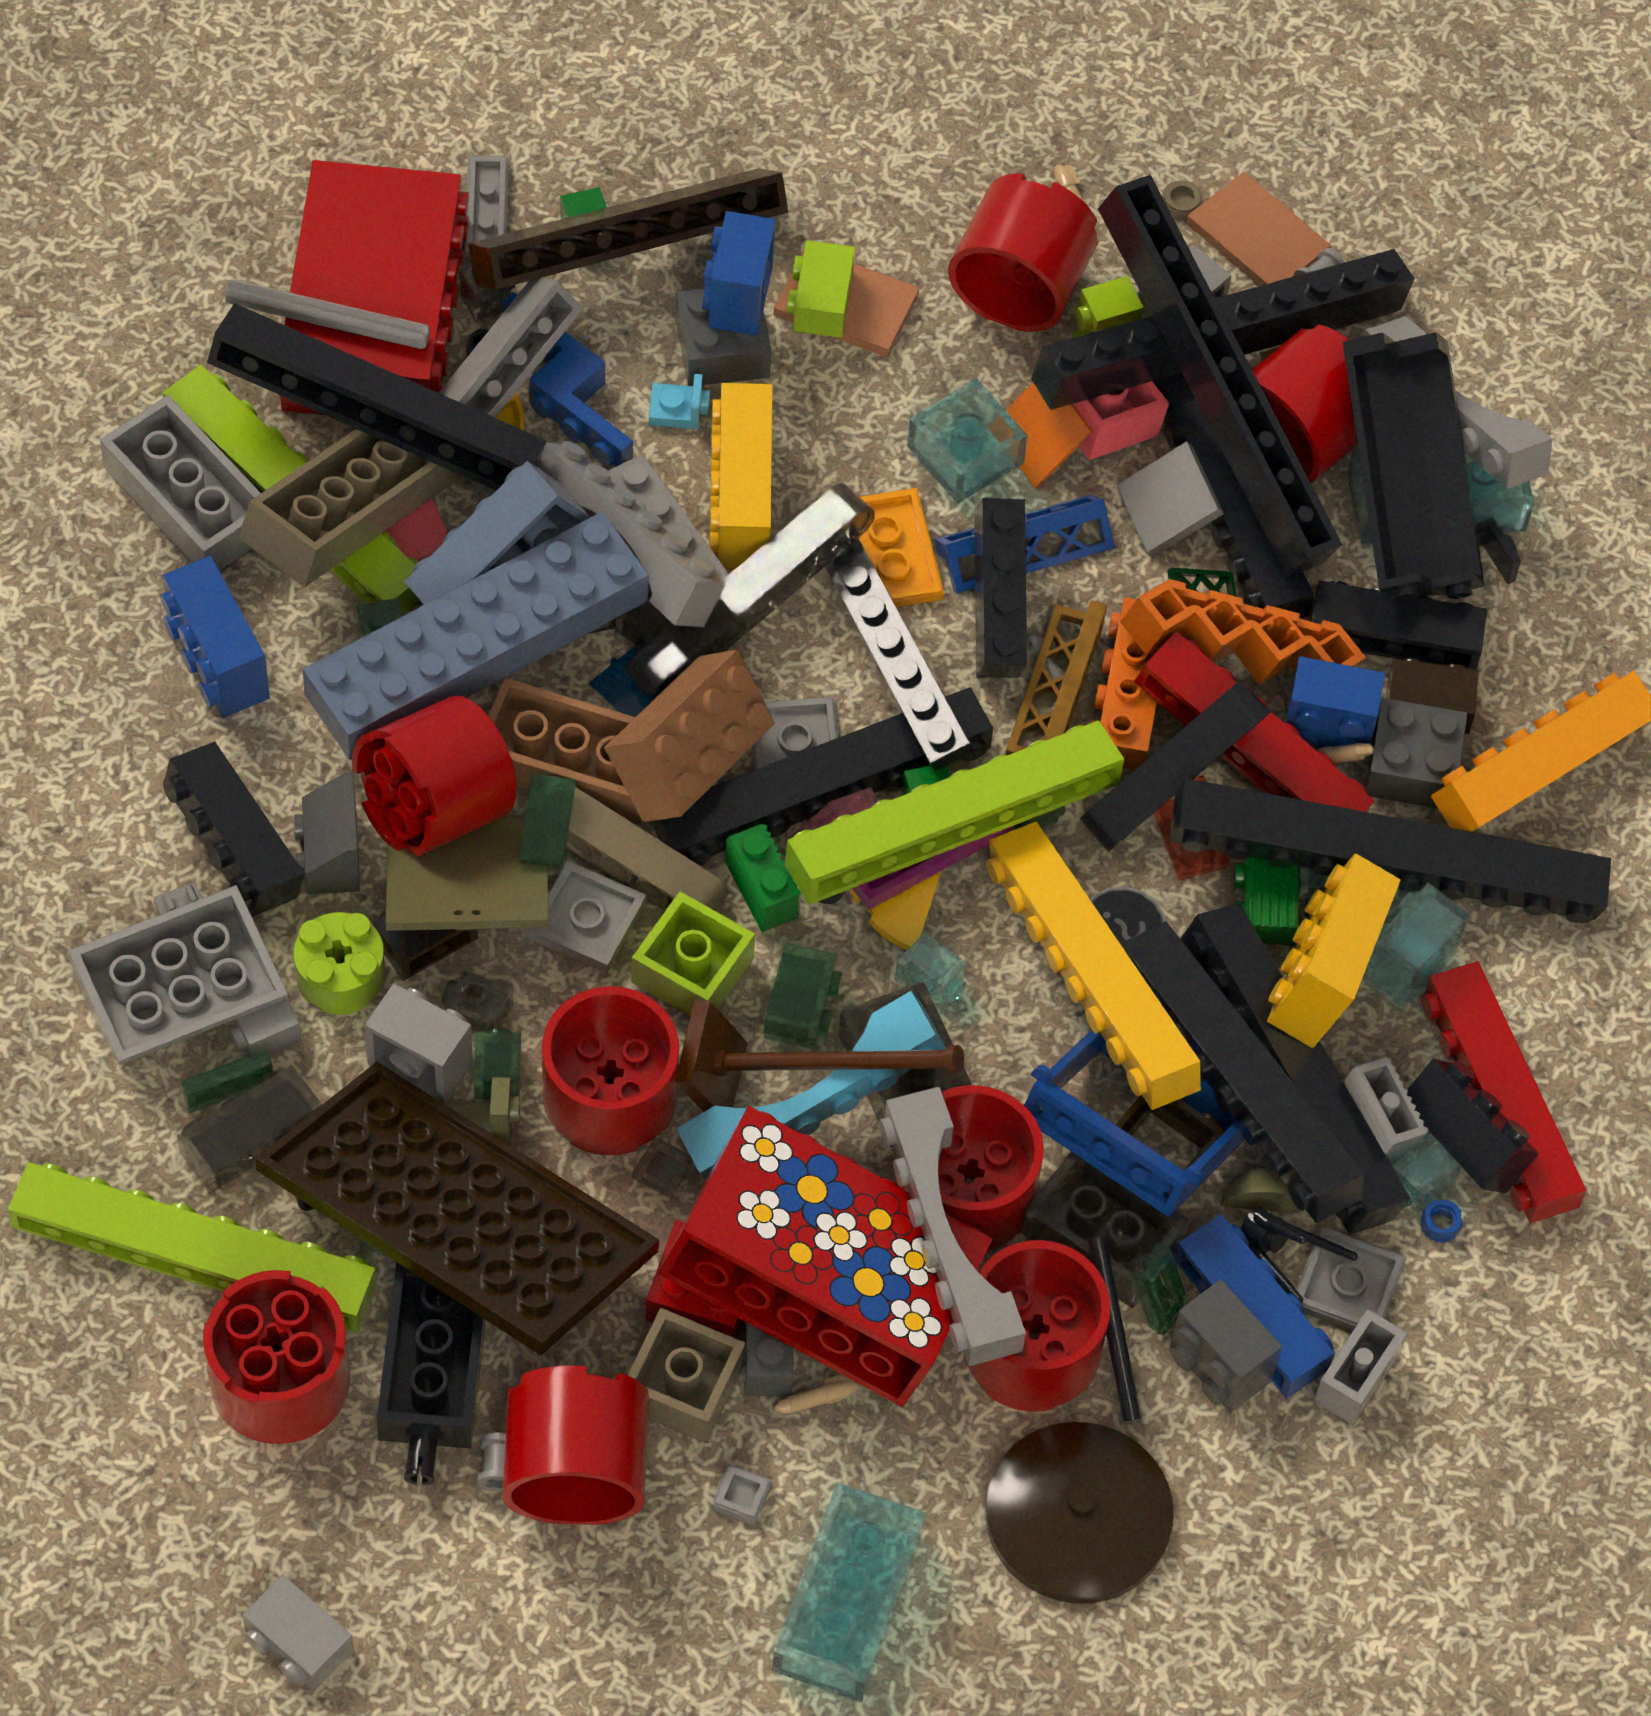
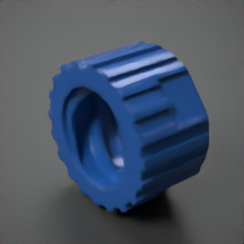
M1434 1200L1425 1207L1421 1217L1420 1226L1422 1227V1232L1431 1241L1433 1240L1436 1243L1454 1240L1458 1236L1463 1224L1461 1210L1458 1205L1449 1200ZM1443 1215L1451 1219L1452 1225L1448 1229L1438 1228L1434 1224L1432 1217Z

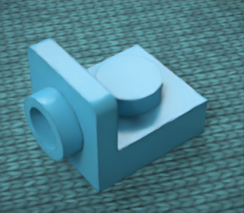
M694 374L693 386L652 383L649 425L699 429L700 414L708 415L710 390L702 389L703 374Z

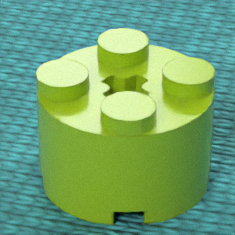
M334 912L308 920L301 925L299 935L294 944L293 955L296 982L302 997L318 1008H321V1011L334 1015L351 1014L367 1007L372 1002L371 1000L381 991L385 982L383 942L376 928L370 923L369 918L361 913Z

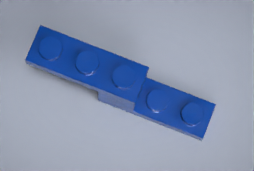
M512 292L502 301L503 313L518 294ZM565 331L542 360L547 364L529 379L530 404L538 415L543 418L549 416L560 424L562 431L570 440L574 442L580 440L587 445L601 464L605 466L611 464L617 467L633 459V440L585 404L590 397L605 385V361Z

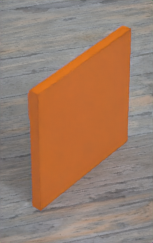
M1034 383L991 426L994 433L1034 488L1041 486L1093 432L1073 404L1050 410Z

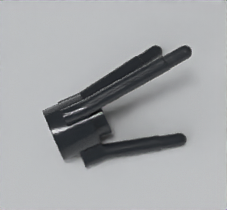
M1261 1207L1253 1209L1246 1216L1241 1226V1230L1250 1243L1248 1246L1258 1259L1262 1258L1270 1264L1276 1274L1277 1283L1287 1294H1293L1300 1303H1303V1297L1266 1254L1268 1251L1278 1252L1285 1245L1287 1239H1291L1300 1244L1308 1242L1352 1261L1358 1259L1356 1252L1291 1225Z

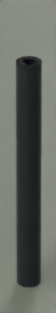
M1106 1235L1089 1238L1087 1240L1092 1263L1103 1277L1110 1297V1318L1106 1336L1123 1422L1140 1419L1142 1417Z

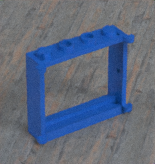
M1091 1030L1050 1069L1045 1065H1038L1032 1071L1031 1076L1038 1081L1033 1084L1024 1106L1035 1118L1041 1132L1170 1217L1245 1140L1241 1134L1239 1123L1230 1112L1225 1113L1219 1107L1214 1091L1206 1080L1201 1081V1090L1183 1097L1185 1103L1199 1113L1205 1112L1213 1116L1225 1132L1193 1165L1189 1166L1185 1171L1061 1089L1098 1053L1101 1052L1110 1058L1106 1041L1101 1033L1095 1034Z

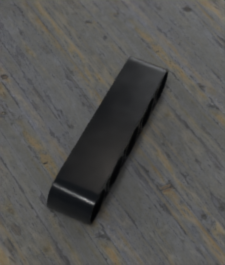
M1241 679L1089 809L1080 820L1109 852L1118 842L1124 840L1174 797L1175 792L1185 778L1195 779L1269 715L1270 711Z

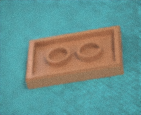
M1246 172L1241 173L1187 215L1186 224L1259 286L1294 277V272L1297 269L1308 267L1318 259L1319 252L1332 246Z
M854 264L842 338H833L888 357L919 296L920 287ZM793 271L774 306L773 313L774 316L790 322H794V315L787 314L789 290H797L799 281L792 280Z

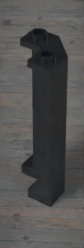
M1437 332L1394 341L1385 333L1343 341L1379 590L1398 601L1410 600L1419 596L1447 595L1448 599H1460L1473 595L1472 589L1485 587L1448 341Z

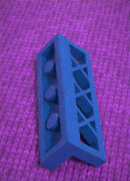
M1088 495L1025 513L1026 539L1031 538L1028 545H1026V574L1115 548L1105 501L1102 498ZM1097 519L1101 541L1084 545L1074 539L1084 522ZM1071 526L1067 534L1060 530ZM974 528L934 539L938 555L946 559L954 592L960 593L974 589L975 577L962 580L958 564V558L975 554ZM1053 531L1064 538L1057 552L1053 555L1044 556L1035 550L1045 533ZM1071 543L1078 546V548L1068 550ZM1032 554L1039 558L1028 562Z

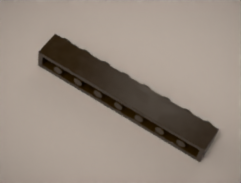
M758 168L468 243L475 284L492 289H500L713 233L715 226H723L726 211L765 218L789 213L782 172Z

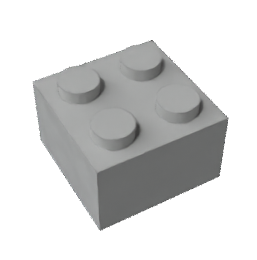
M393 983L364 1025L368 1064L371 1066L376 1061L442 1103H447L473 1064L471 1024L459 1012L452 1009L443 1010L430 1003L428 998L416 989L408 988L406 990Z

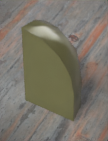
M1267 1167L1251 1168L1233 1179L1224 1191L1220 1206L1251 1210L1261 1207L1270 1212L1292 1214L1295 1204L1291 1199L1289 1188L1281 1177L1275 1178Z

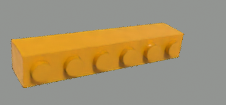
M1633 670L1620 679L1616 672L1612 673L1593 685L1597 691L1593 696L1589 697L1587 692L1583 691L1565 702L1563 705L1567 712L1559 716L1554 709L1533 722L1537 729L1536 731L1528 734L1524 727L1503 740L1502 742L1506 747L1505 750L1498 753L1493 746L1472 759L1475 768L1467 772L1462 765L1441 778L1445 787L1432 794L1431 798L1450 828L1473 832L1650 722L1651 695L1636 671Z

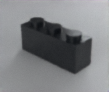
M1432 1059L1408 1088L1407 1096L1412 1097L1411 1103L1416 1105L1415 1111L1420 1113L1419 1119L1424 1120L1423 1125L1428 1128L1432 1135L1482 1189L1506 1194L1539 1154L1528 1142L1530 1138L1529 1133L1521 1125L1513 1120H1508L1501 1113V1103L1492 1094L1485 1090H1480L1472 1081L1475 1078L1474 1074L1464 1064L1456 1060L1450 1063Z

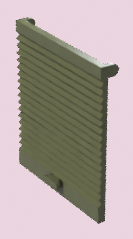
M526 817L501 818L419 857H415L414 853L407 851L405 848L396 851L387 844L386 931L549 927L547 836L532 826Z

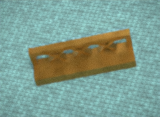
M1090 600L1086 613L1055 605L1006 748V755L1025 749L1026 747L1018 745L1022 734L1035 728L1039 729L1045 741L1064 734L1069 730L1104 626L1107 604ZM1060 620L1081 625L1078 638L1064 643L1057 631ZM1054 641L1057 647L1051 650ZM1063 655L1068 664L1066 674L1052 680L1045 668L1046 660ZM1042 677L1046 683L1038 686ZM1060 683H1062L1061 688H1060V691H1059L1058 688H1057V685H1059ZM1051 691L1056 700L1054 709L1040 716L1033 705V700ZM1028 714H1030L1033 720L1026 723Z

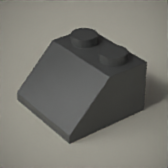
M352 772L343 773L303 796V814L294 815L295 840L304 841V853H296V861L305 873L303 879H306L307 894L360 891L354 776Z

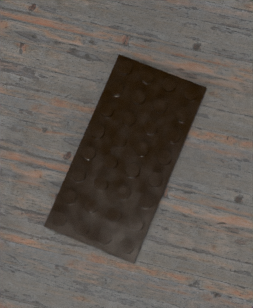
M377 1061L256 1157L257 1172L540 1356L658 1253V1238Z

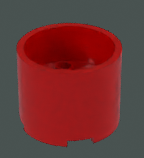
M1021 173L1001 176L988 187L949 262L948 276L950 283L961 300L986 319L1024 332H1037L1049 329L1061 319L1098 246L1099 241H1097L1095 230L1097 219L1082 199L1056 182H1053L1050 188L1040 183L1027 181L1025 175Z
M1319 324L1314 329H1301L1252 369L1310 483L1316 481L1358 446L1343 349V341H1348L1349 339L1339 332Z
M450 696L362 735L354 745L352 771L356 774H361L363 787L368 798L361 802L362 807L380 837L396 851L405 848L407 851L414 853L415 857H419L506 817L514 807L517 793L516 776L505 741L484 710L466 697Z
M607 986L592 988L574 995L565 1001L551 1016L542 1039L543 1104L548 1119L570 1141V1144L593 1154L622 1155L637 1151L638 1147L645 1145L663 1130H666L677 1106L678 1085L675 1079L679 1067V1038L674 1023L667 1012L656 1001L643 993L623 987ZM607 1080H614V1084H607Z
M965 1085L953 1087L942 1091L953 1124L951 1147L942 1149L938 1161V1180L942 1205L945 1213L961 1222L974 1225L980 1232L993 1238L986 1252L989 1253L991 1249L997 1248L1013 1239L1017 1234L1019 1235L1025 1229L1032 1216L1044 1155L1043 1138L1033 1115L1013 1096L987 1086ZM966 1178L974 1179L973 1183L965 1182ZM907 1185L900 1187L909 1193Z
M1045 1240L1019 1242L1000 1250L987 1260L980 1269L979 1274L1001 1293L1012 1292L1026 1332L1023 1352L968 1367L975 1380L986 1391V1394L998 1403L1009 1408L1027 1412L1053 1410L1054 1407L1064 1404L1078 1396L1082 1391L1084 1392L1096 1375L1110 1318L1109 1292L1103 1277L1093 1263L1078 1251L1063 1244ZM1030 1333L1039 1334L1038 1340L1029 1338ZM964 1354V1359H965L966 1366H967L968 1363H967V1360H966V1357H965V1354Z
M270 1270L251 1274L236 1281L223 1291V1297L212 1309L203 1329V1348L210 1389L219 1414L238 1433L263 1443H293L320 1432L334 1420L342 1409L350 1386L345 1322L336 1300L324 1287L320 1288L308 1280L292 1276L291 1271ZM278 1345L281 1351L274 1352L271 1346Z
M553 1366L522 1374L521 1384L515 1388H508L502 1500L504 1504L522 1516L554 1524L602 1525L618 1522L637 1514L643 1508L645 1502L649 1392L641 1382L623 1373L616 1375L615 1380L599 1375L586 1374L587 1366Z

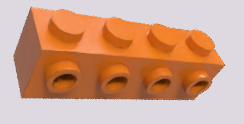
M1124 597L1121 613L1112 612L1108 637L1115 638L1116 641L1114 649L1105 648L1101 673L1108 674L1109 678L1107 685H1098L1094 709L1102 711L1100 723L1123 756V768L1136 770L1147 759L1157 701L1134 683V680L1144 665L1161 647L1146 655L1120 621L1137 600Z

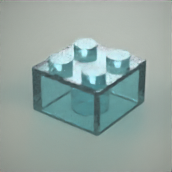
M976 378L911 417L909 420L907 447L958 504L1024 464L1028 435Z
M1429 883L1417 894L1412 891L1409 892L1396 908L1395 913L1397 915L1390 923L1384 921L1361 980L1401 1012L1426 987L1429 976L1439 973L1456 955L1470 915Z

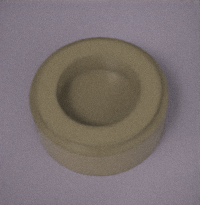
M1174 181L1168 184L1162 193V197L1173 219L1187 220V215L1198 208L1203 200L1200 189L1188 181Z

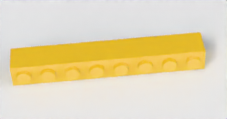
M1037 821L990 839V859L986 860V866L992 881L995 884L1001 883L1005 889L1010 908L1015 914L1021 913L1025 919L1026 929L1034 943H1041L1045 949L1046 959L1054 973H1061L1065 979L1066 989L1074 1003H1081L1085 1009L1090 1028L1095 1034L1101 1033L1106 1041L1110 1058L1114 1064H1121L1127 1072V1079L1133 1093L1136 1096L1142 1095L1151 1110H1154L1200 1091V1060Z

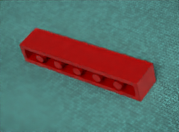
M1177 631L1144 665L1134 680V683L1185 726L1237 683L1234 676L1227 669L1217 666L1206 657L1196 642L1189 638H1184ZM1258 697L1268 709L1266 703L1260 697ZM1271 711L1260 723L1221 755L1225 761L1263 793L1366 812L1375 802L1359 782L1345 776L1334 766L1333 761L1328 755L1321 751H1316L1301 738L1299 731L1289 723H1283Z
M1479 961L1429 976L1421 1002L1429 1020L1435 1019L1441 1031L1439 1033V1042L1444 1055L1447 1058L1453 1057L1454 1060L1461 1062L1472 1071L1475 1076L1472 1081L1480 1090H1485L1492 1094L1501 1103V1113L1508 1120H1513L1521 1125L1529 1133L1530 1138L1528 1142L1539 1153L1510 1188V1195L1515 1208L1519 1212H1525L1530 1224L1579 1208L1586 1193L1584 1183Z

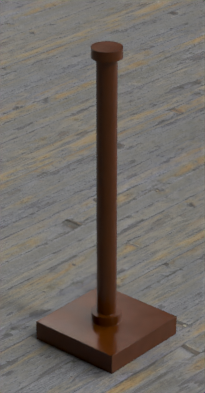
M694 1001L675 1082L705 1112L715 1105L733 1108L741 1071L946 1068L949 1073H960L964 1066V1053L960 1045H949L946 1050L746 1053L748 1042L712 1002Z

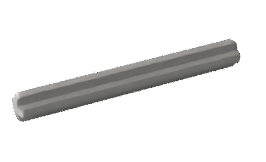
M235 279L228 282L225 290V301L228 304L233 305L236 303L245 308L414 348H426L430 337V327L426 324Z

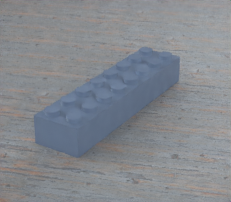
M602 511L303 669L304 695L350 761L354 745L362 735L450 696L458 695L468 698L504 677L648 601L649 575Z

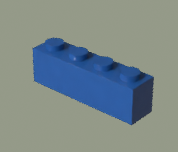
M1220 1214L1178 1242L1174 1261L1200 1293H1203L1221 1279L1282 1345L1272 1382L1287 1399L1328 1370L1335 1354L1333 1344L1322 1329H1315L1308 1321L1300 1301L1293 1294H1286L1277 1283L1276 1274L1270 1264L1262 1258L1258 1259L1250 1250L1248 1240L1243 1231L1235 1224L1230 1225L1223 1215Z

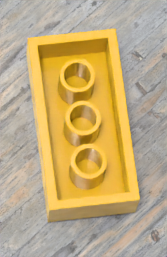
M722 383L721 399H713L709 547L715 555H718V560L726 570L768 571L771 533L772 384Z
M1356 853L1344 867L1339 864L1334 867L1325 883V891L1317 889L1306 905L1305 912L1310 916L1308 919L1305 918L1298 927L1292 940L1298 944L1297 948H1293L1289 952L1280 969L1286 975L1284 979L1281 978L1277 982L1268 998V1001L1273 1004L1267 1019L1268 1023L1309 1047H1315L1354 1000L1401 879Z

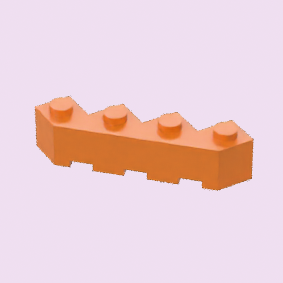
M1168 579L1138 597L1120 621L1146 655L1163 646L1177 631L1184 638H1189L1196 642L1201 648L1202 653L1213 663L1234 652L1259 685L1289 667L1295 673L1299 656L1353 667H1359L1366 658L1340 624L1325 620L1321 624L1299 619V613L1269 605L1264 609L1243 604V598L1210 590L1207 594L1187 589L1186 583Z

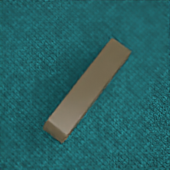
M550 776L524 810V816L527 821L536 829L625 886L646 894L647 900L666 911L679 891L714 911L719 908L728 895L726 885L718 877L560 777Z

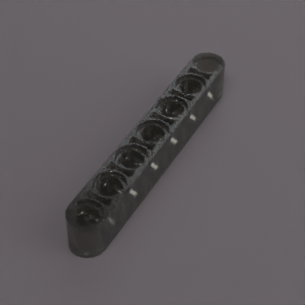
M839 483L834 485L723 579L726 586L704 627L678 626L671 623L631 658L626 668V675L654 700L699 656L726 652L869 529L874 521L875 511L846 484Z

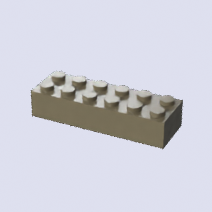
M355 429L249 501L239 539L303 587H306L460 479L462 475Z

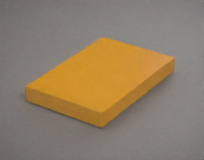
M917 488L838 500L896 607L944 600L945 593Z

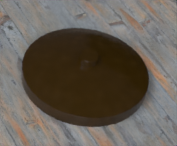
M1065 1422L1049 1425L1019 1440L1008 1450L997 1465L989 1484L985 1506L986 1526L991 1544L1007 1570L1033 1591L1048 1598L1069 1603H1096L1110 1600L1131 1591L1141 1584L1161 1561L1169 1543L1174 1518L1173 1501L1168 1482L1158 1463L1150 1453L1127 1435L1110 1427L1088 1422Z

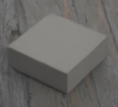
M728 1464L713 1500L711 1510L755 1526L771 1489L772 1480Z

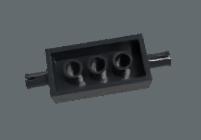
M396 1262L377 1411L378 1441L409 1443L404 1480L417 1485L419 1467L422 1466L421 1484L430 1485L435 1479L434 1469L437 1446L468 1449L472 1447L486 1320Z

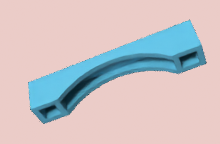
M909 991L872 1013L863 1035L852 1051L945 1050L946 1046L922 1003L912 991ZM911 1069L834 1070L829 1076L809 1090L788 1100L753 1108L771 1114L777 1121L801 1134L810 1135L819 1128L820 1122L834 1114L840 1115L851 1111L859 1104L861 1098L873 1091L880 1092L892 1087L898 1081L899 1076ZM715 1105L676 1128L697 1170L705 1179L709 1176L719 1154L747 1107L732 1108Z

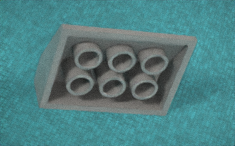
M237 885L69 950L74 977L94 1020L119 1065L288 999V993Z

